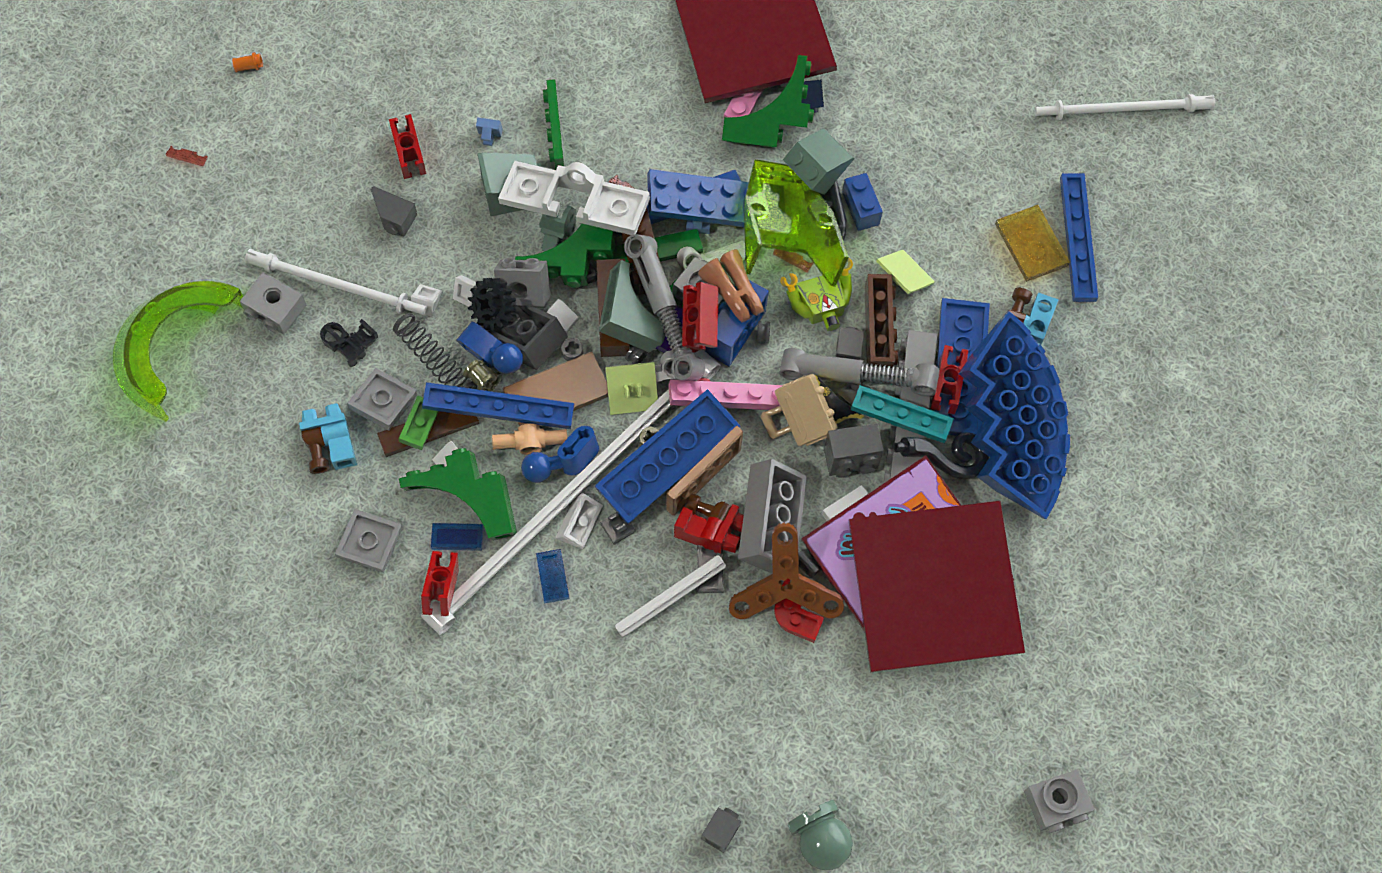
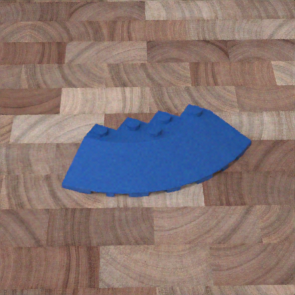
M1007 311L971 354L959 372V375L978 388L965 407L966 410L983 422L971 443L990 457L977 478L999 494L1041 518L1047 519L1057 501L1062 478L1065 477L1067 470L1065 468L1066 458L1070 451V434H1068L1067 424L1068 409L1066 401L1063 400L1058 374L1054 366L1050 365L1045 355L1046 351L1042 345H1038L1030 334L1031 331L1010 311Z

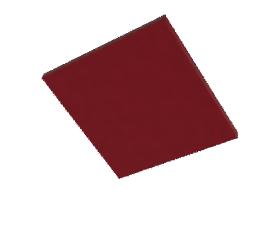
M675 0L705 103L789 83L796 67L798 55L807 56V61H811L810 75H805V78L837 71V64L815 0Z
M1001 501L868 516L848 520L870 673L1025 653Z

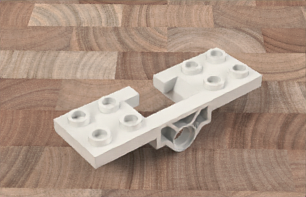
M514 161L498 197L499 204L557 217L561 208L560 202L552 201L558 187L588 193L590 196L585 208L580 207L576 215L578 223L633 235L638 230L650 200V192L604 182L602 175L595 174L590 168L579 162H573L566 167L558 165L556 170Z

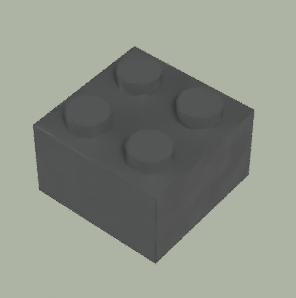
M877 423L828 431L824 453L829 476L836 475V477L842 478L849 476L853 472L860 471L862 474H868L878 469L884 450Z

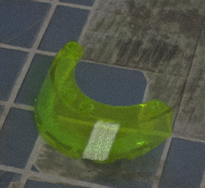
M215 281L184 283L147 299L128 316L121 326L114 343L113 368L119 386L136 406L165 422L169 419L161 407L167 395V388L154 373L150 362L151 342L160 325L171 315L184 308L204 310L215 314L219 307H226L231 303L243 308L240 300L243 298L240 289Z

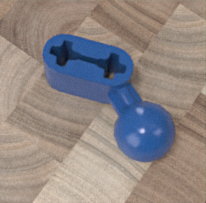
M473 321L456 339L465 350L480 361L484 360L488 367L492 368L494 366L503 374L515 373L523 363V354L516 345L510 343L503 344Z
M581 426L574 430L559 447L557 456L548 457L541 452L528 454L521 464L523 476L530 482L541 483L548 479L553 470L563 468L564 473L571 476L582 472L599 452V445L593 428Z

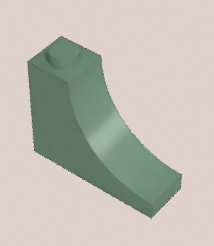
M621 260L609 273L599 332L650 353L664 341L663 325H661V321L658 318L654 317L644 308L636 297L629 276L630 263Z

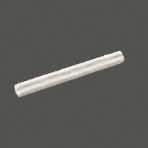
M719 555L715 556L616 623L615 627L618 633L625 637L725 569L726 565Z

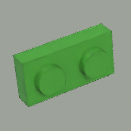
M417 396L400 434L399 442L422 450L439 411L422 409L423 397Z

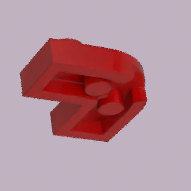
M787 578L782 586L785 587L786 584H790V579ZM787 598L776 603L774 606L776 621L782 629L815 643L824 617L802 609L801 605Z

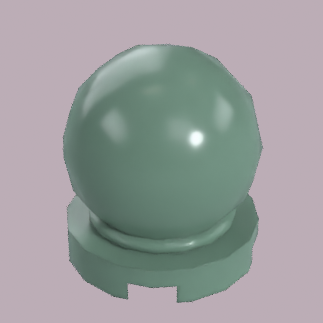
M830 800L818 805L820 810L816 811L813 815L809 816L806 811L788 823L789 831L792 835L797 833L801 835L799 846L802 856L811 866L820 870H834L841 867L851 856L853 846L850 830L844 822L834 818L835 813L839 809L834 800Z

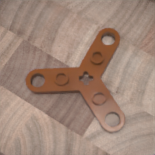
M785 522L779 523L772 531L773 574L748 586L738 594H734L729 601V611L737 619H747L785 598L826 618H836L844 610V602L840 594L799 574L798 532L794 525ZM786 531L792 535V538L788 542H784L777 537L778 534ZM790 579V584H786L785 587L781 586V580ZM829 600H833L837 602L838 605L837 607H835V609L833 608V610H828V608L826 609V607L824 606V603ZM743 601L749 607L746 610L739 611V609H736L735 604Z

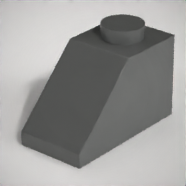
M373 186L371 192L383 228L389 234H399L405 237L418 215L415 203Z

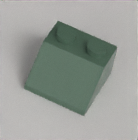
M822 128L798 141L784 157L783 161L811 190L825 195L855 158Z

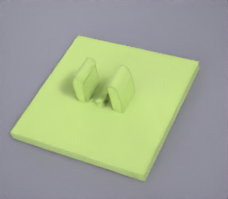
M904 250L881 257L876 261L888 274H892V280L898 286L900 285L907 294L928 287L935 282Z
M654 362L605 367L610 415L646 411L658 400Z

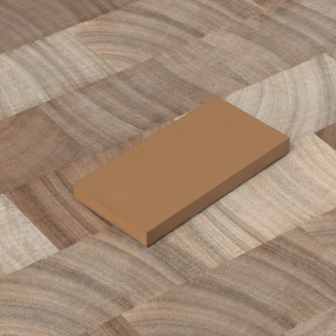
M593 352L503 387V392L506 394L574 403L573 411L608 397L607 381ZM518 422V425H519V426L524 425V424H528V423Z
M735 426L667 492L666 510L672 516L687 504L692 493L697 494L741 451L743 431L738 426Z

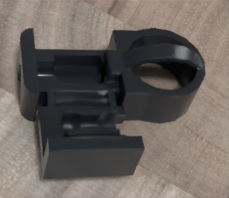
M363 319L359 321V330L354 332V334L351 333L350 336L340 324L335 322L327 323L320 331L323 344L333 352L338 350L348 359L347 362L350 367L357 364L358 358L363 359L366 356L365 349L379 338L377 332ZM333 329L339 330L342 333L341 337ZM329 332L336 341L330 342L325 340V334Z

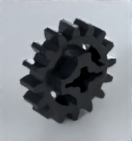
M483 278V281H477V288L470 289L473 297H468L467 299L472 302V305L468 307V310H473L474 312L471 319H478L477 324L483 326L485 330H500L501 327H507V320H513V316L510 314L511 311H516V308L512 306V302H515L516 298H511L510 296L513 289H506L507 282H500V278Z

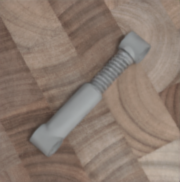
M630 235L625 241V253L633 259L654 315L660 317L659 321L663 325L662 328L664 333H666L665 336L668 337V344L671 345L670 348L675 358L672 363V373L678 380H699L705 373V363L701 358L696 357L690 348L682 346L681 329L683 327L679 326L681 322H678V315L675 314L677 304L656 254L658 249L657 242L650 236Z
M787 348L783 353L779 374L783 378L790 380L814 374L820 380L860 385L865 380L867 383L870 381L871 383L875 382L877 384L879 382V384H882L883 382L884 385L892 383L893 386L896 384L897 386L901 385V387L904 385L905 387H911L912 392L921 396H933L936 393L940 370L935 365L928 363L917 364L914 369L910 368L908 370L907 368L905 370L901 368L900 370L898 367L894 369V366L892 369L890 366L886 368L885 365L883 367L875 365L874 367L873 364L869 366L867 363L865 365L864 360L806 354V352L800 349Z

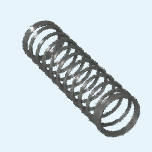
M412 313L401 316L395 322L393 332L397 336L402 337L404 343H408V348L414 350L415 356H420V361L426 363V368L432 370L433 376H439L438 381L445 383L444 385L458 377L462 372V367L453 370L445 381L440 380V376L447 374L455 367L456 361L453 360L447 363L439 375H436L434 370L443 366L449 360L450 354L440 357L433 368L428 367L429 362L436 360L443 353L444 347L437 348L431 353L427 361H423L422 356L433 351L437 347L438 341L430 342L423 349L421 355H418L416 350L425 346L431 340L432 334L423 336L426 331L425 327L416 330L420 325V321H415V316ZM412 317L410 322L404 328L398 330L399 326L406 318ZM418 323L412 331L405 334L413 324ZM424 329L421 335L412 340V338L417 332ZM413 333L409 341L404 340V336ZM430 336L424 344L417 347L424 338ZM420 337H422V338L417 342L415 348H411V347H410V343H412V342L418 340ZM436 342L432 349L424 353L431 344ZM442 349V351L435 358L430 360V358L438 350ZM448 356L447 359H446L442 364H440V365H438V366L436 367V365H437L444 357ZM451 363H454L450 369L442 373L446 367H448ZM460 369L457 375L449 379L454 372ZM462 375L461 377H459V378L455 381V383L453 384V386H455V385L457 384V382H458L460 379H462L464 376ZM465 378V379H464L460 384H458L456 387L461 386L463 383H465V381H466L467 379ZM470 381L462 387L477 389L478 386L473 381Z

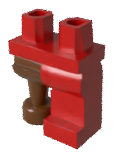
M692 493L686 507H683L674 524V537L694 545L703 546L705 549L714 550L715 553L721 554L723 550L736 553L741 538L731 533L733 529L742 532L744 515L739 513V506L732 504L731 506L721 501L714 506L701 502V496ZM698 511L708 516V518L706 520L694 514H696Z

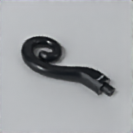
M970 432L961 433L956 436L951 446L954 457L957 461L968 463L972 459V456L963 450V444L968 443L974 448L976 459L970 466H961L954 463L933 444L922 438L903 437L900 442L894 443L893 446L896 453L900 452L903 457L923 458L927 456L930 462L938 469L959 479L977 477L989 459L988 455L971 443L976 434Z

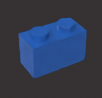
M867 173L844 179L842 194L857 231L880 225L883 211Z

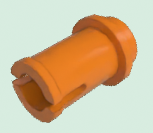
M252 52V55L232 58L236 73L250 69L258 71L259 68L263 67L260 53Z

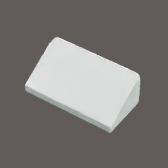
M584 493L579 494L572 501L555 538L583 549L603 505Z

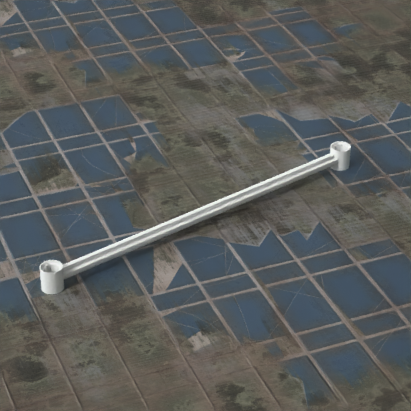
M704 350L697 351L695 356L701 358L705 363V373L702 378L710 380L718 372L721 365ZM669 389L454 592L449 616H441L440 602L434 601L430 605V608H433L432 615H421V618L439 635L444 634L456 621L453 614L634 443L644 428L650 427L672 406L670 405Z

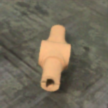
M524 424L519 426L518 430H515L514 433L493 434V450L515 448V450H520V453L524 455L532 452H541L542 448H545L546 445L563 444L567 439V430L544 431V428L540 429L537 424Z

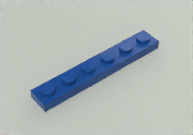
M1062 173L1060 185L1073 302H1096L1098 300V289L1085 173Z
M426 382L422 409L571 429L574 403Z

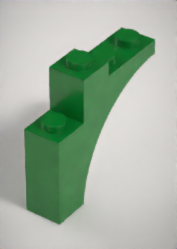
M798 55L796 67L789 83L769 105L749 115L724 117L722 141L777 147V143H782L784 130L779 129L780 124L807 128L808 123L813 122L814 109H810V104L801 103V100L807 97L808 85H804L805 75H810L811 61H807V56Z
M582 223L568 239L556 247L534 255L515 256V260L536 258L539 261H547L549 278L561 276L564 285L578 288L581 285L588 286L590 260L614 259L617 232Z
M466 448L453 450L452 455L445 456L447 466L437 464L431 466L429 471H409L406 473V477L399 478L400 487L406 491L434 489L448 492L463 500L479 517L486 530L488 539L494 541L514 536L517 533L505 476L500 473L497 474V471H491L482 474V478H480L475 454L469 450L467 451Z

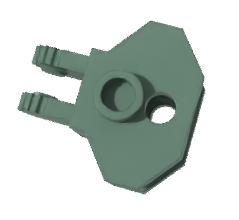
M567 206L561 219L558 218L559 213L557 217L542 215L539 223L540 232L544 234L542 251L556 247L562 243V240L565 241L574 233L577 215L575 208Z

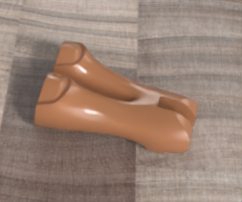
M737 249L723 254L720 262L718 258L711 260L698 272V275L704 282L718 287V293L742 323L750 319L745 303L755 316L764 311L762 303L747 277L742 257ZM725 271L728 273V275H729V276L731 277V279L733 280V282H734V284H735L737 290L735 289V287H734L733 284L731 283V281H730L729 277L727 276V274L725 273Z

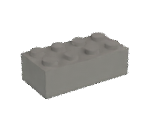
M773 459L750 464L738 555L739 560L773 574L772 531L775 526L783 522L790 523L796 527L799 546L806 475ZM784 531L779 533L777 537L781 541L788 542V540H791L792 535Z

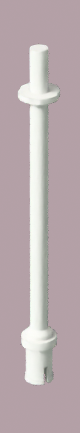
M1188 94L1184 99L1081 105H1063L1061 100H1057L1055 106L1035 107V116L1056 115V120H1062L1063 115L1180 108H1184L1188 113H1191L1195 110H1213L1215 108L1214 95L1195 96L1194 94Z
M249 249L245 256L246 264L264 268L266 272L271 273L274 270H279L396 306L398 314L403 313L404 309L425 315L427 311V306L407 300L408 295L406 293H402L400 297L389 295L279 261L277 256L272 253L267 255Z

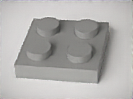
M375 368L348 401L347 405L352 411L390 431L417 396V390Z
M354 509L335 556L384 573L402 531V524Z

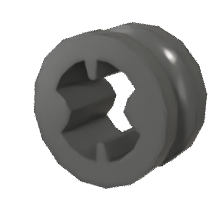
M758 321L757 343H760L762 340L769 343L770 322L762 324L761 321Z
M569 338L563 342L561 350L562 356L566 361L583 355V345L578 339ZM570 346H574V349H576L575 354H570Z
M632 346L625 359L632 361V364H640L646 358L648 352Z

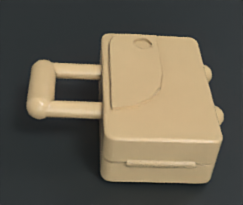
M814 374L800 377L775 390L780 406L761 414V419L771 439H776L779 436L792 432L798 446L805 444L808 446L825 439L828 431L837 430V425L833 418L834 410L829 409L823 395L824 388L819 386ZM783 411L789 426L777 431L771 416Z

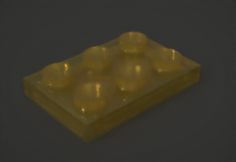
M1039 205L996 220L995 225L1026 282L1068 267L1070 261Z

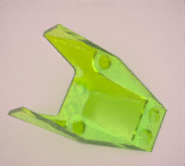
M755 159L744 199L746 274H751L762 247L786 250L788 252H799L808 255L828 283L836 287L849 256L834 212L821 195L811 190L787 164Z

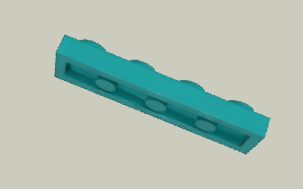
M861 385L851 407L852 411L944 444L954 419Z

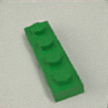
M552 79L546 80L547 89H543L544 103H549V109H545L546 123H551V128H547V140L553 143V148H548L549 160L555 163L556 170L558 165L564 167L556 80Z

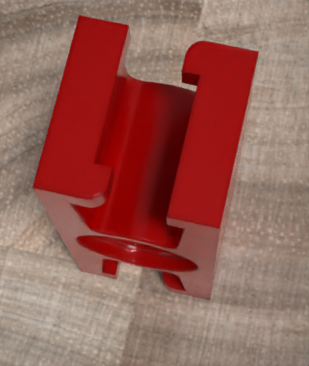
M411 114L405 115L407 122L405 128L409 132L399 134L397 128L398 118L389 119L404 179L412 177L406 162L415 159L417 160L415 161V166H418L420 175L427 174Z
M703 282L696 283V287L693 285L683 286L682 346L699 351L705 350V346L710 348L717 347L718 287Z
M944 345L939 363L940 372L936 393L933 395L931 409L940 411L942 398L939 397L940 393L952 395V400H949L948 405L950 407L948 413L955 414L959 405L963 377L959 375V372L967 362L969 350L962 349L959 357L956 356V362L960 363L959 367L947 364L950 352L953 353L954 347ZM945 377H951L955 382H948L945 380Z
M432 551L421 595L422 615H432L433 608H430L432 600L440 601L441 616H449L459 573L458 553H450V564L448 567L440 565L442 552Z

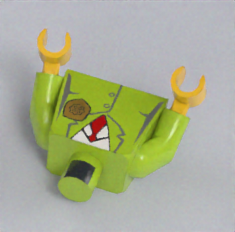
M847 258L848 266L846 268L841 266V259L837 260L836 265L841 270L840 275L836 271L798 282L797 276L794 273H789L791 277L790 284L787 283L785 277H781L780 283L788 288L786 293L792 310L803 318L809 319L811 324L823 321L827 331L839 328L840 323L837 317L844 314V309L849 305L852 293L851 274L848 272L853 266L852 260Z

